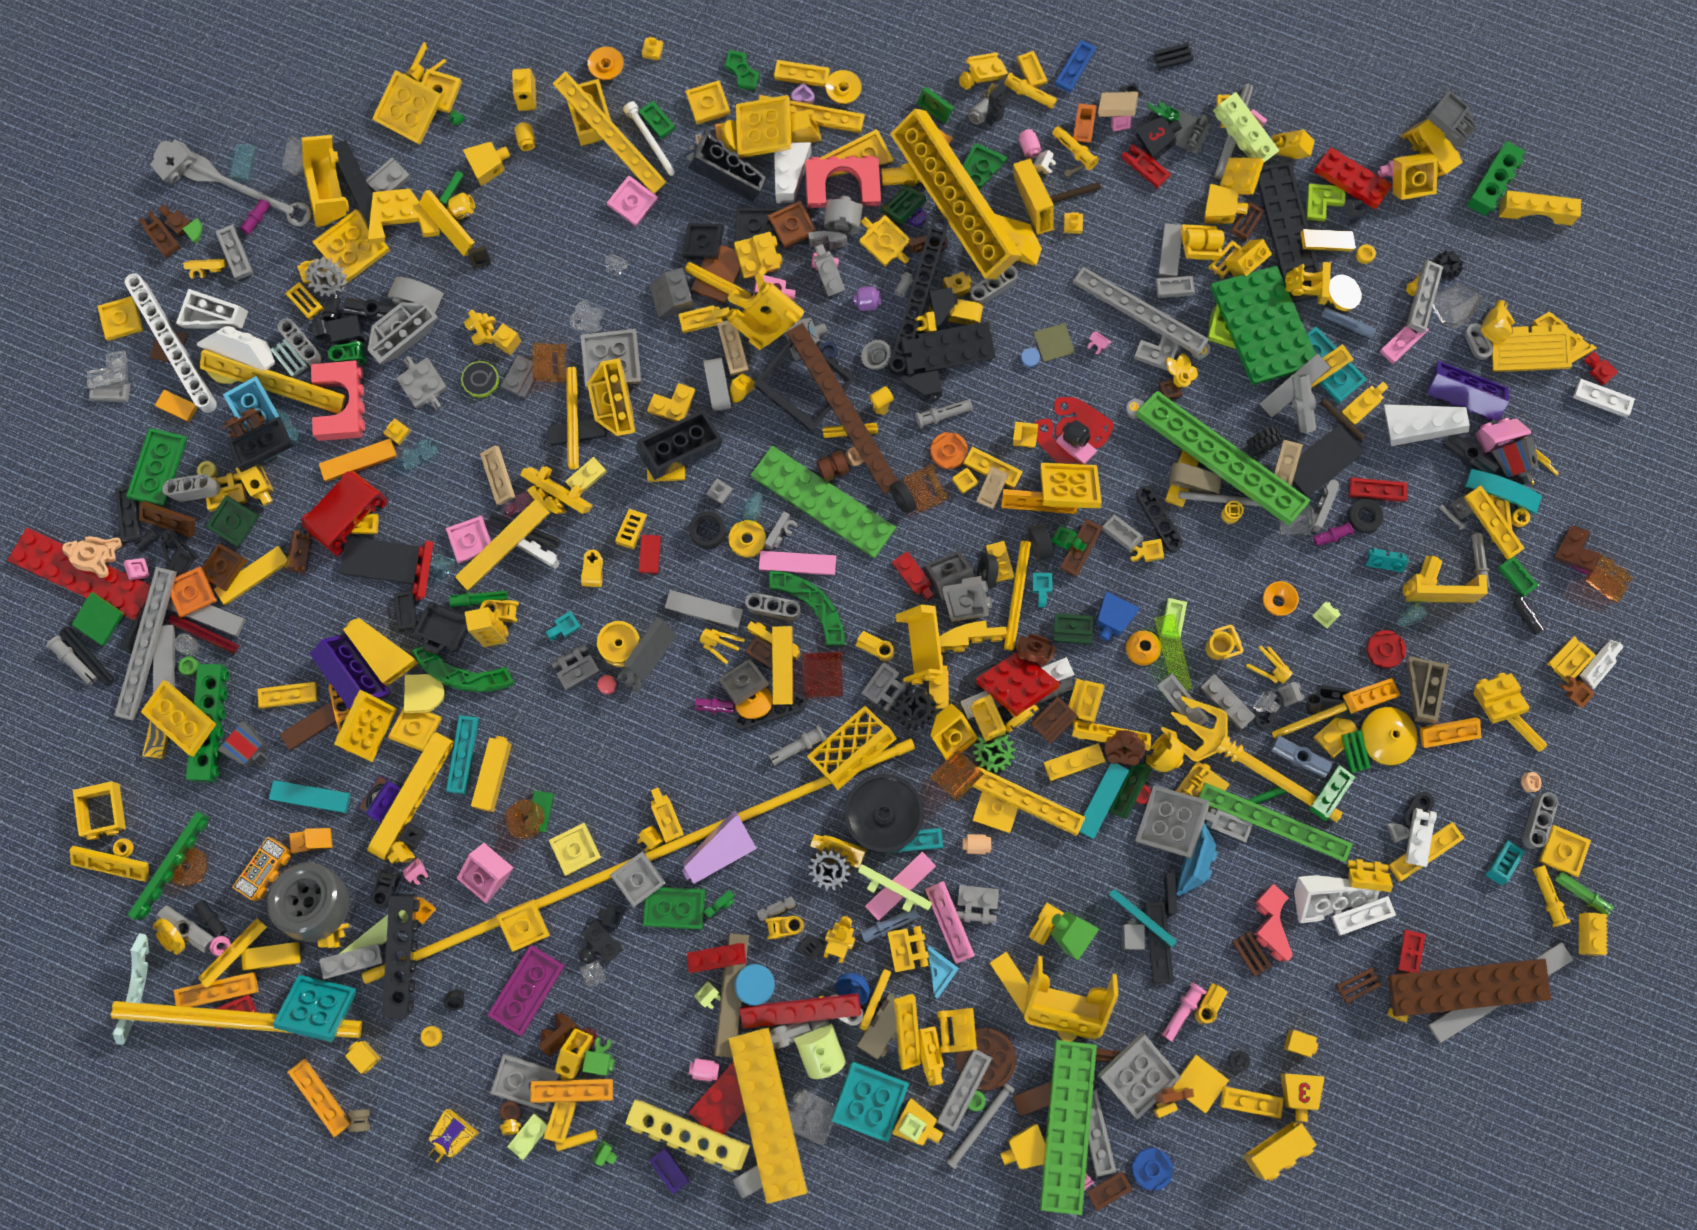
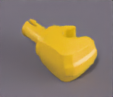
M1499 300L1495 303V308L1489 311L1481 326L1482 334L1496 344L1502 343L1512 333L1511 326L1515 323L1510 312L1507 310L1508 304L1504 300Z

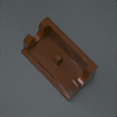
M298 530L292 532L285 571L305 574L311 540L310 533L300 534Z

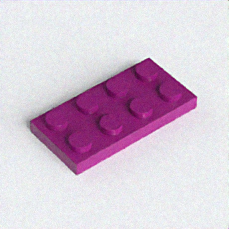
M530 945L487 1016L516 1034L523 1036L565 965Z

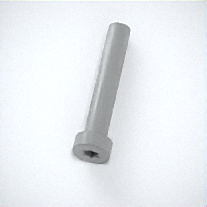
M1443 505L1439 507L1459 527V530L1466 526L1465 523L1462 524Z

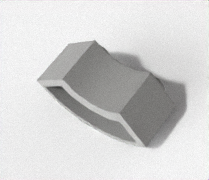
M396 277L387 297L391 298L396 305L400 303H427L435 313L444 293L422 282L405 277Z

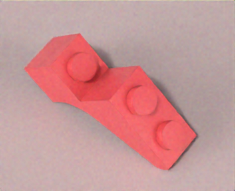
M1272 884L1254 902L1257 905L1256 909L1262 915L1269 916L1255 931L1254 935L1257 937L1256 941L1265 948L1267 946L1272 951L1271 955L1276 960L1286 962L1291 959L1292 952L1280 921V912L1283 904L1289 897Z

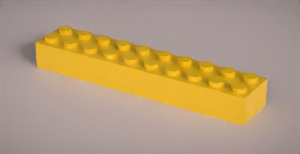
M914 109L890 135L947 219L985 279H997L1022 255L927 111Z

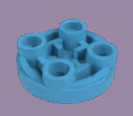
M751 964L741 968L734 981L737 998L748 1005H761L770 999L775 988L772 973L766 967L758 964Z

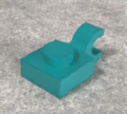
M1033 573L1032 593H1038V607H1046L1047 594H1052V573Z
M569 611L554 620L557 626L548 630L546 634L550 641H553L561 634L565 638L581 629V626L573 613Z

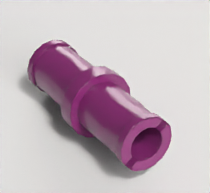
M260 199L255 208L249 211L247 219L240 226L244 233L250 235L257 223L262 221V216L270 207L269 203Z
M1350 523L1337 528L1331 527L1326 532L1314 535L1313 542L1316 547L1329 542H1337L1342 537L1352 535L1353 528Z
M696 698L695 711H712L714 714L717 712L734 714L735 703L733 701L718 700V698H713V700Z

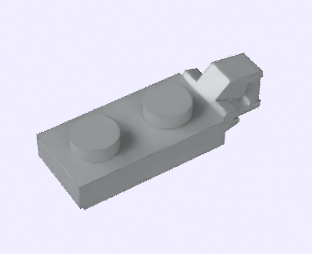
M823 244L814 246L817 256L814 257V263L826 295L829 297L845 290L830 251L826 252Z
M1213 808L1210 809V812H1207L1205 818V825L1209 826V828L1243 842H1247L1253 826L1250 822Z

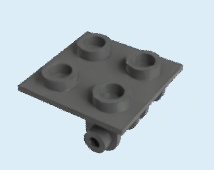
M1178 110L1180 112L1179 123L1182 129L1174 133L1176 137L1175 145L1197 154L1211 126L1208 123V117L1201 115L1196 118Z

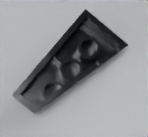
M707 129L700 138L688 166L689 169L752 202L760 193L766 179L764 175L748 162L744 163L737 153L729 151L720 139L717 141L712 137L711 132Z

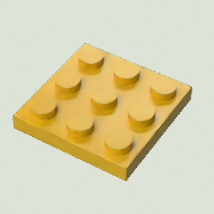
M395 70L372 119L421 144L443 95Z
M788 95L736 104L737 154L740 158L792 149L790 98Z
M357 209L313 241L314 245L327 260L332 258V263L335 264L338 261V267H344L342 273L347 274L345 278L347 283L391 251L385 242L368 243L369 231Z
M1041 463L1040 475L1043 506L1101 509L1102 502L1097 465Z
M359 690L334 745L373 762L397 708L367 692Z

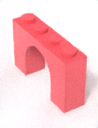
M871 155L864 156L863 158L847 156L845 159H838V157H828L827 159L811 157L805 161L807 208H825V182L831 174L839 171L851 173L856 177L860 185L861 204L863 206L880 205L879 158H874Z
M356 361L311 364V382L315 386L322 388L342 387L349 392L348 405L342 412L333 416L312 417L313 436L318 441L363 437L365 422L362 420V413L365 412V406L362 402L364 387L361 384V378L364 377L363 368Z

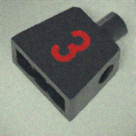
M1160 117L1136 127L1135 131L1136 136L1147 153L1156 161L1176 144L1174 133L1181 130L1182 127L1177 119L1167 124L1165 119Z

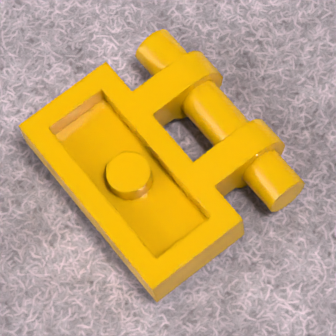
M231 472L227 476L220 478L212 477L220 485L228 483V486L220 488L216 496L206 498L207 508L210 512L216 511L225 495L230 496L241 504L247 503L244 485L242 483L236 484V481L241 480L238 473L234 474Z
M1355 859V861L1347 860V868H1354L1349 869L1348 872L1351 887L1391 892L1393 885L1390 874L1387 873L1388 865L1373 861V863L1363 862L1361 859Z
M921 926L913 927V936L908 935L907 929L887 932L895 972L915 969L914 960H919L921 967L929 966L927 960L929 955L928 951L926 952L925 935L922 934ZM911 942H916L917 954H912Z

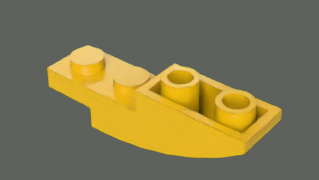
M986 621L973 622L956 627L939 636L941 653H945L946 650L963 652L965 649H968L969 641H972V643H982L983 640L991 639V642H1000L1003 638H1006V627L987 628Z

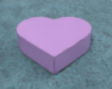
M803 83L792 92L791 100L813 104L815 96Z

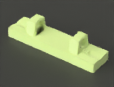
M863 864L858 870L860 874L871 880L867 888L868 891L874 893L880 884L906 898L907 900L902 909L908 913L913 904L927 911L932 905V902Z

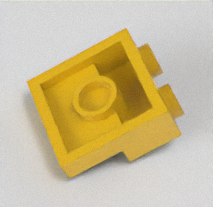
M771 232L734 242L743 279L755 277L756 272L761 267L767 269L766 273L780 269L782 257L780 253H776L777 240L775 236H771Z
M1500 673L1492 680L1482 679L1475 685L1473 694L1492 724L1527 713L1530 709L1521 695V687L1512 673L1507 675Z

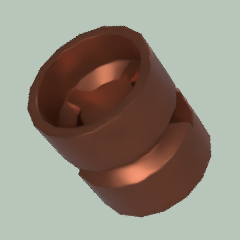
M841 450L831 454L830 458L825 456L816 460L819 472L825 483L835 479L836 475L841 477L850 473Z

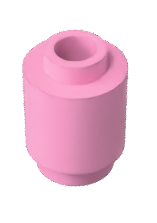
M1028 129L1019 134V143L1024 156L1029 158L1037 157L1042 149L1036 133Z
M695 1059V1063H690L689 1075H693L692 1079L709 1082L717 1080L719 1064L715 1063V1061Z

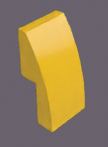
M531 486L527 490L534 500L538 499L547 510L556 514L567 512L561 500L554 496H548V493L540 487Z

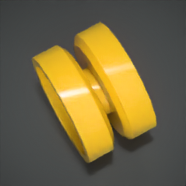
M614 621L601 629L597 637V647L599 653L608 664L614 667L625 668L623 664L641 641V638L631 624L624 621Z

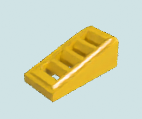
M629 509L617 534L616 544L635 550L647 514ZM631 516H635L641 519L640 521H637L630 518ZM629 522L638 525L637 528L629 526ZM626 529H629V530H632V531H635V532H634V534H632V533L626 532ZM624 535H625V536L631 537L632 539H631V540H628V539H625V538H623V537H624Z

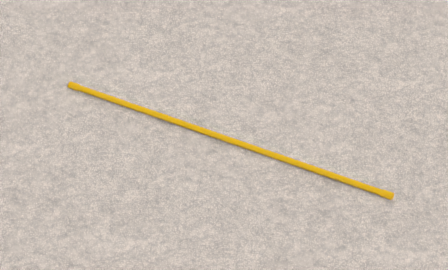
M910 738L882 751L861 771L914 750L915 746L912 739ZM824 776L737 814L743 822L832 783ZM725 819L648 851L645 855L652 861L704 839ZM630 860L535 900L538 909L606 881L612 878L610 876L612 873ZM494 917L421 948L413 953V960L417 962L500 926L498 919ZM405 955L403 957H400L399 959L405 960L407 956ZM385 964L363 972L361 975L364 983L368 984L382 978L385 975Z

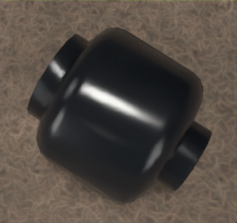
M1074 420L1071 423L1067 422L1062 429L1064 432L1063 440L1074 448H1083L1091 438L1090 429L1078 420Z

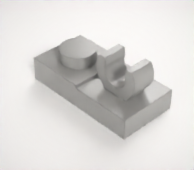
M785 511L783 512L765 541V548L773 551L775 547L778 548L783 539L781 538L783 531L788 536H792V532L787 528L789 526L797 528V523L790 520V514Z

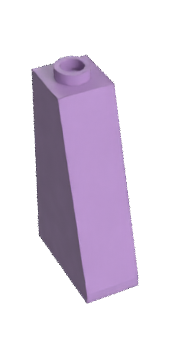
M736 811L732 812L683 861L684 869H682V872L687 880L691 878L693 884L756 849Z

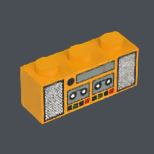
M267 837L232 888L253 901L263 899L268 892L267 888L270 883H273L278 878L281 867L285 866L291 859V850L277 840Z

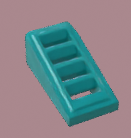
M1507 840L1487 870L1486 876L1499 885L1506 884L1525 851ZM1509 850L1517 856L1514 857L1506 851Z

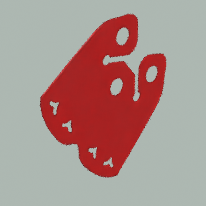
M1059 397L1055 400L1056 414L1060 416L1077 414L1076 417L1063 418L1056 425L1057 438L1063 433L1062 429L1067 422L1071 423L1074 420H1078L1090 429L1091 438L1088 443L1092 447L1099 448L1106 443L1113 431V421L1078 398ZM1065 402L1069 407L1067 410H1062L1060 405ZM1050 419L1036 420L1034 424H1038L1037 442L1057 463L1081 464L1056 443L1057 438H1052L1053 422ZM1042 425H1047L1048 431L1042 432L1040 430V427ZM1109 425V426L1106 428L1107 431L1105 432V429H1104L1103 427ZM1096 437H1102L1096 442Z

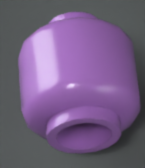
M876 287L858 288L857 294H854V305H858L860 311L876 310L881 305L880 291H877Z

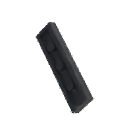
M1165 901L1144 903L1145 914L1168 933ZM1147 928L1152 983H1173L1170 946Z

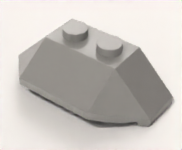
M400 303L372 325L368 351L380 365L396 359L428 334L437 321L438 316L427 303Z

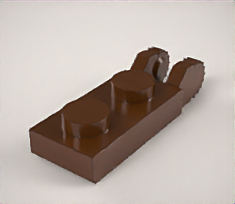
M149 211L148 214L151 220L154 221L153 223L147 225L148 223L142 217L138 220L165 258H168L181 249V247L163 223L157 219L152 211Z

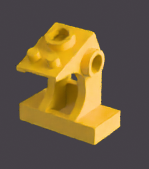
M1323 262L1317 273L1304 272V264L1293 268V270L1286 273V291L1292 292L1295 296L1303 294L1318 295V304L1325 305L1330 298L1331 263ZM1311 281V287L1304 286L1303 282Z

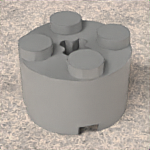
M841 196L840 199H828L824 215V228L833 232H838V230L844 231L846 235L858 233L863 205L851 201V198L848 196Z

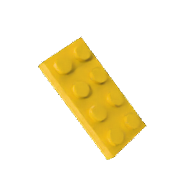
M165 680L160 683L141 711L142 714L190 756H195L216 726L214 721Z

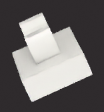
M1049 150L1039 153L1033 164L1037 173L1043 171L1045 174L1052 173L1048 165L1054 166L1056 162L1052 159L1054 154Z

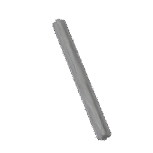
M1249 84L1244 85L1240 96L1246 106H1248L1253 91V86ZM1229 134L1214 178L1220 181L1236 143L1235 139Z

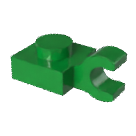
M1059 526L1051 540L1054 545L1066 550L1073 546L1083 551L1086 547V544L1076 537L1077 533L1063 526Z

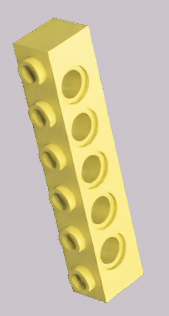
M634 1100L625 1123L630 1125V1130L642 1134L643 1131L649 1133V1138L660 1142L663 1139L668 1141L667 1145L672 1148L678 1149L679 1146L685 1148V1153L694 1157L697 1154L704 1156L703 1160L715 1165V1162L723 1164L722 1169L733 1172L734 1169L741 1170L750 1147L745 1143L640 1100ZM650 1116H652L654 1119V1123L651 1127H649L647 1124V1120ZM667 1124L672 1126V1131L669 1135L665 1132ZM686 1131L690 1133L688 1142H685L683 1139ZM705 1138L708 1140L709 1143L708 1148L706 1150H704L701 1146V1143ZM723 1146L727 1149V1155L724 1158L720 1155V1149Z

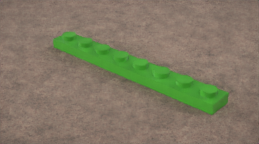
M1205 782L1198 798L1208 800L1210 802L1209 806L1343 862H1346L1353 845L1343 839Z

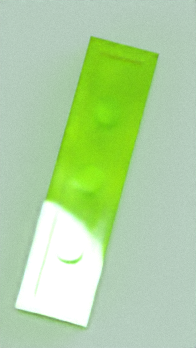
M1174 613L1154 618L1168 675L1172 673L1185 690L1192 689Z

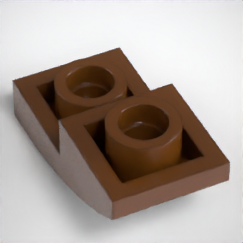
M927 236L913 238L908 241V249L911 254L923 252ZM945 237L941 252L948 246L947 237ZM933 240L930 242V245L936 247L939 243Z

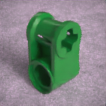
M356 341L335 345L328 351V356L332 363L356 361L359 365L367 362L366 357H364L363 349L365 345L363 342ZM338 354H342L340 358L335 359Z

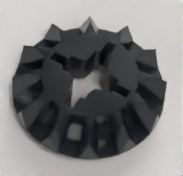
M1444 251L1439 253L1434 259V263L1443 266L1441 277L1444 279H1454L1463 270V261H1461L1460 255L1454 254V251ZM1447 260L1449 261V263H1453L1451 269L1448 265H1444L1447 262Z

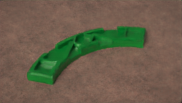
M769 570V590L785 592L805 602L815 612L822 624L826 646H845L843 626L829 598L806 579L787 572Z
M423 646L411 650L419 665L430 676L454 689L469 692H489L514 685L507 667L493 671L473 673L447 664L439 655L424 651Z

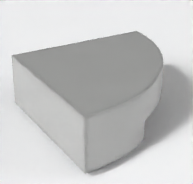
M1398 823L1386 825L1394 843L1406 839L1410 835V829Z

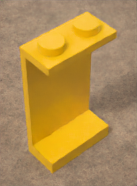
M919 605L896 614V622L908 623L914 674L903 678V681L912 682V685H921L923 681H932L936 679V676L944 674L936 607Z

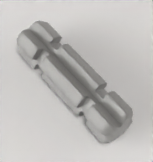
M788 897L783 902L779 901L767 906V909L758 910L757 915L760 921L768 919L769 916L772 917L782 913L787 908L789 910L795 907L793 898Z

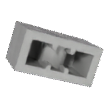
M174 140L150 165L162 180L173 184L181 178V175L186 170L191 169L194 162L198 159L184 143Z

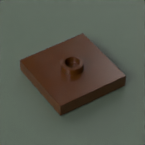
M218 543L203 564L202 569L210 583L227 591L248 560Z

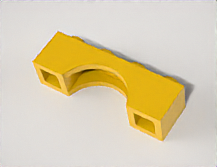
M1507 191L1500 200L1499 217L1518 219L1527 215H1544L1550 217L1554 224L1572 226L1581 215V199Z

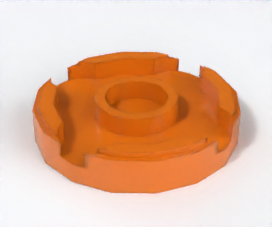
M944 432L938 435L933 440L930 448L934 463L944 469H955L961 466L968 454L964 438L956 433Z

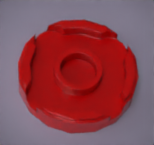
M1382 630L1369 638L1366 644V653L1368 659L1379 668L1389 669L1396 667L1402 662L1406 655V645L1404 640L1395 632Z

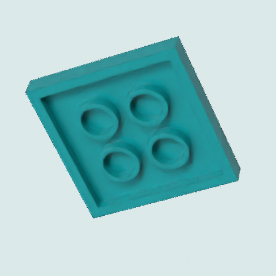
M298 975L273 1023L274 1029L333 1042L356 995V988Z
M852 1061L831 1121L889 1142L909 1083Z

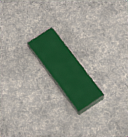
M1141 762L1134 766L1131 765L1108 811L1110 814L1127 820L1153 769L1150 765Z

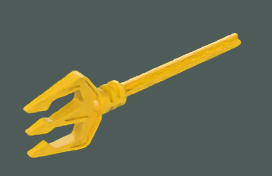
M1184 696L1180 697L1191 709L1200 707L1216 716L1213 728L1209 729L1189 721L1184 715L1171 712L1180 724L1189 726L1203 739V744L1196 750H1192L1182 743L1184 753L1192 761L1197 762L1215 753L1221 754L1224 752L1225 758L1231 756V762L1239 761L1309 806L1312 805L1317 797L1316 795L1245 752L1243 745L1235 746L1236 741L1230 743V737H1228V716L1224 710ZM1161 727V730L1167 736L1168 732L1177 737V732ZM1335 808L1329 818L1338 822L1343 812Z

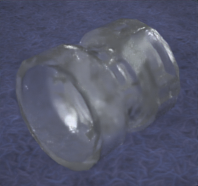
M181 634L175 639L174 647L186 656H194L200 650V643L188 634Z

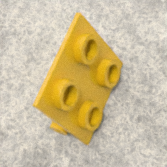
M1197 761L1176 792L1198 798L1204 782L1224 791L1230 784L1211 771L1209 765Z

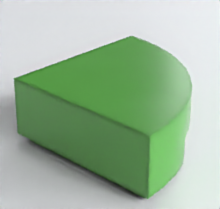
M197 218L185 226L183 230L195 244L200 240L203 226Z

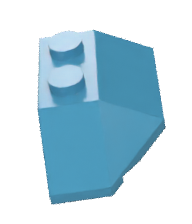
M1205 823L1203 824L1193 858L1184 857L1176 883V897L1204 884L1205 881L1210 879L1212 870L1209 868L1211 862H1214L1216 859L1217 851L1215 850L1216 844Z

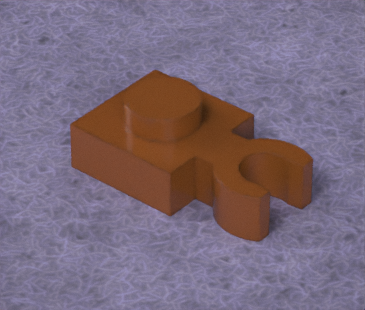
M1567 675L1566 678L1569 680V684L1566 686L1560 683L1559 686L1561 689L1569 691L1566 696L1578 707L1583 708L1595 693L1583 682L1576 681L1575 678Z
M1173 1087L1161 1088V1092L1154 1093L1156 1102L1160 1103L1194 1097L1193 1088L1189 1089L1188 1087L1179 1090H1173Z

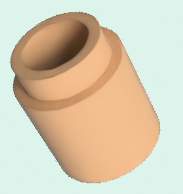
M967 834L966 838H963L962 849L966 850V854L985 855L990 853L991 837L980 834Z

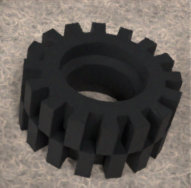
M1275 426L1253 435L1246 443L1252 456H1257L1273 450V448L1282 444L1284 440L1278 427Z

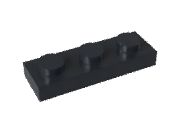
M1003 82L989 94L986 122L990 126L995 122H999L1004 116L1008 87Z

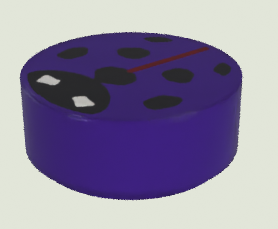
M919 208L908 218V222L913 226H921L926 220V213L922 208Z

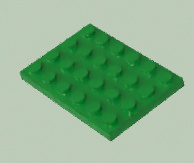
M1277 266L1251 272L1247 276L1241 275L1215 282L1209 286L1252 385L1296 373L1316 355L1290 294L1286 291V285Z

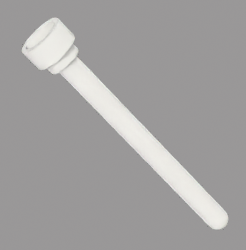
M635 102L627 103L623 107L626 116L633 118L670 176L674 175L675 170L640 118L638 106Z

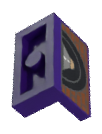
M380 775L358 809L382 823L402 788Z

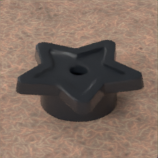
M1136 83L1121 86L1122 92H1138V97L1143 95V92L1139 91Z

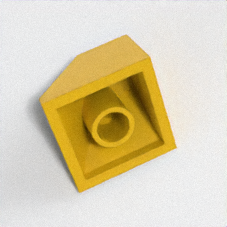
M953 704L948 705L936 715L930 736L949 763L977 741L978 737L963 713Z

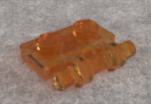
M1602 554L1599 560L1602 566L1597 564L1593 573L1589 572L1585 581L1611 601L1617 603L1628 589V586L1623 581L1630 583L1633 577L1628 574L1626 569L1618 567L1613 559L1607 558Z

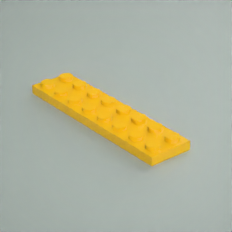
M769 1028L729 1038V1043L766 1203L807 1194Z

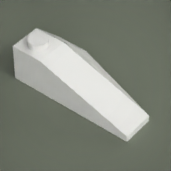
M1318 875L1298 877L1294 890L1298 921L1300 923L1324 920L1326 915L1332 913L1337 915L1342 913L1341 910L1349 907L1356 908L1376 901L1379 895L1377 890L1351 887L1349 879Z

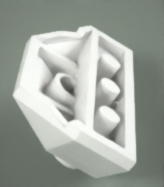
M225 326L197 342L198 347L262 371H266L274 365V359L268 342L253 337L249 333L237 331L230 326Z

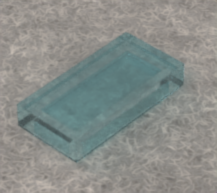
M237 143L230 173L231 179L250 181L257 149L255 145Z

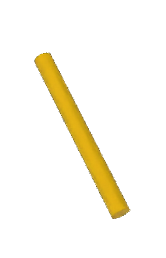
M1344 702L1272 731V735L1276 739L1278 736L1281 737L1348 710L1347 704Z

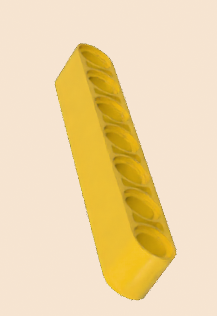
M437 732L432 735L371 840L368 852L384 861L388 859V856L393 852L391 846L399 842V837L425 797L449 755L454 741Z

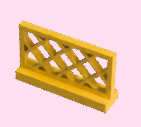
M864 706L807 757L833 786L839 790L894 742L896 737L887 725L882 723ZM867 713L869 721L860 723V718ZM880 726L882 728L876 734H871L872 727ZM859 727H868L867 734L858 735ZM848 728H855L854 735H845V731ZM857 739H866V743L863 746L856 747ZM840 740L839 748H830L832 742ZM844 740H853L852 747L843 748ZM843 752H852L847 760H842ZM820 753H825L824 761H816L814 758ZM838 753V760H829V754ZM828 765H837L831 774L827 772Z

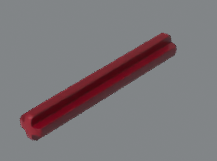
M172 614L168 620L171 625L232 654H235L239 649L238 644L175 614Z

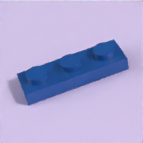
M1080 40L1056 80L1055 86L1071 93L1094 55L1096 47Z

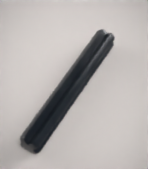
M492 513L489 517L491 524L503 529L513 521L495 513ZM533 529L526 536L552 548H557L560 543L559 538Z
M64 627L60 631V635L104 685L110 686L114 683L115 678L70 628Z

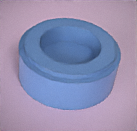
M1033 348L1024 350L1021 356L1022 364L1028 368L1037 366L1040 360L1039 352Z

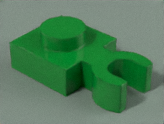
M731 890L727 891L714 904L708 907L704 913L710 919L723 907L725 910L735 903L733 901L736 898Z

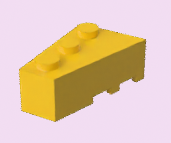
M1428 119L1414 125L1400 135L1403 139L1407 138L1414 145L1411 147L1414 152L1417 150L1420 154L1429 152L1438 158L1437 177L1447 174L1462 163L1459 152L1445 138V133Z

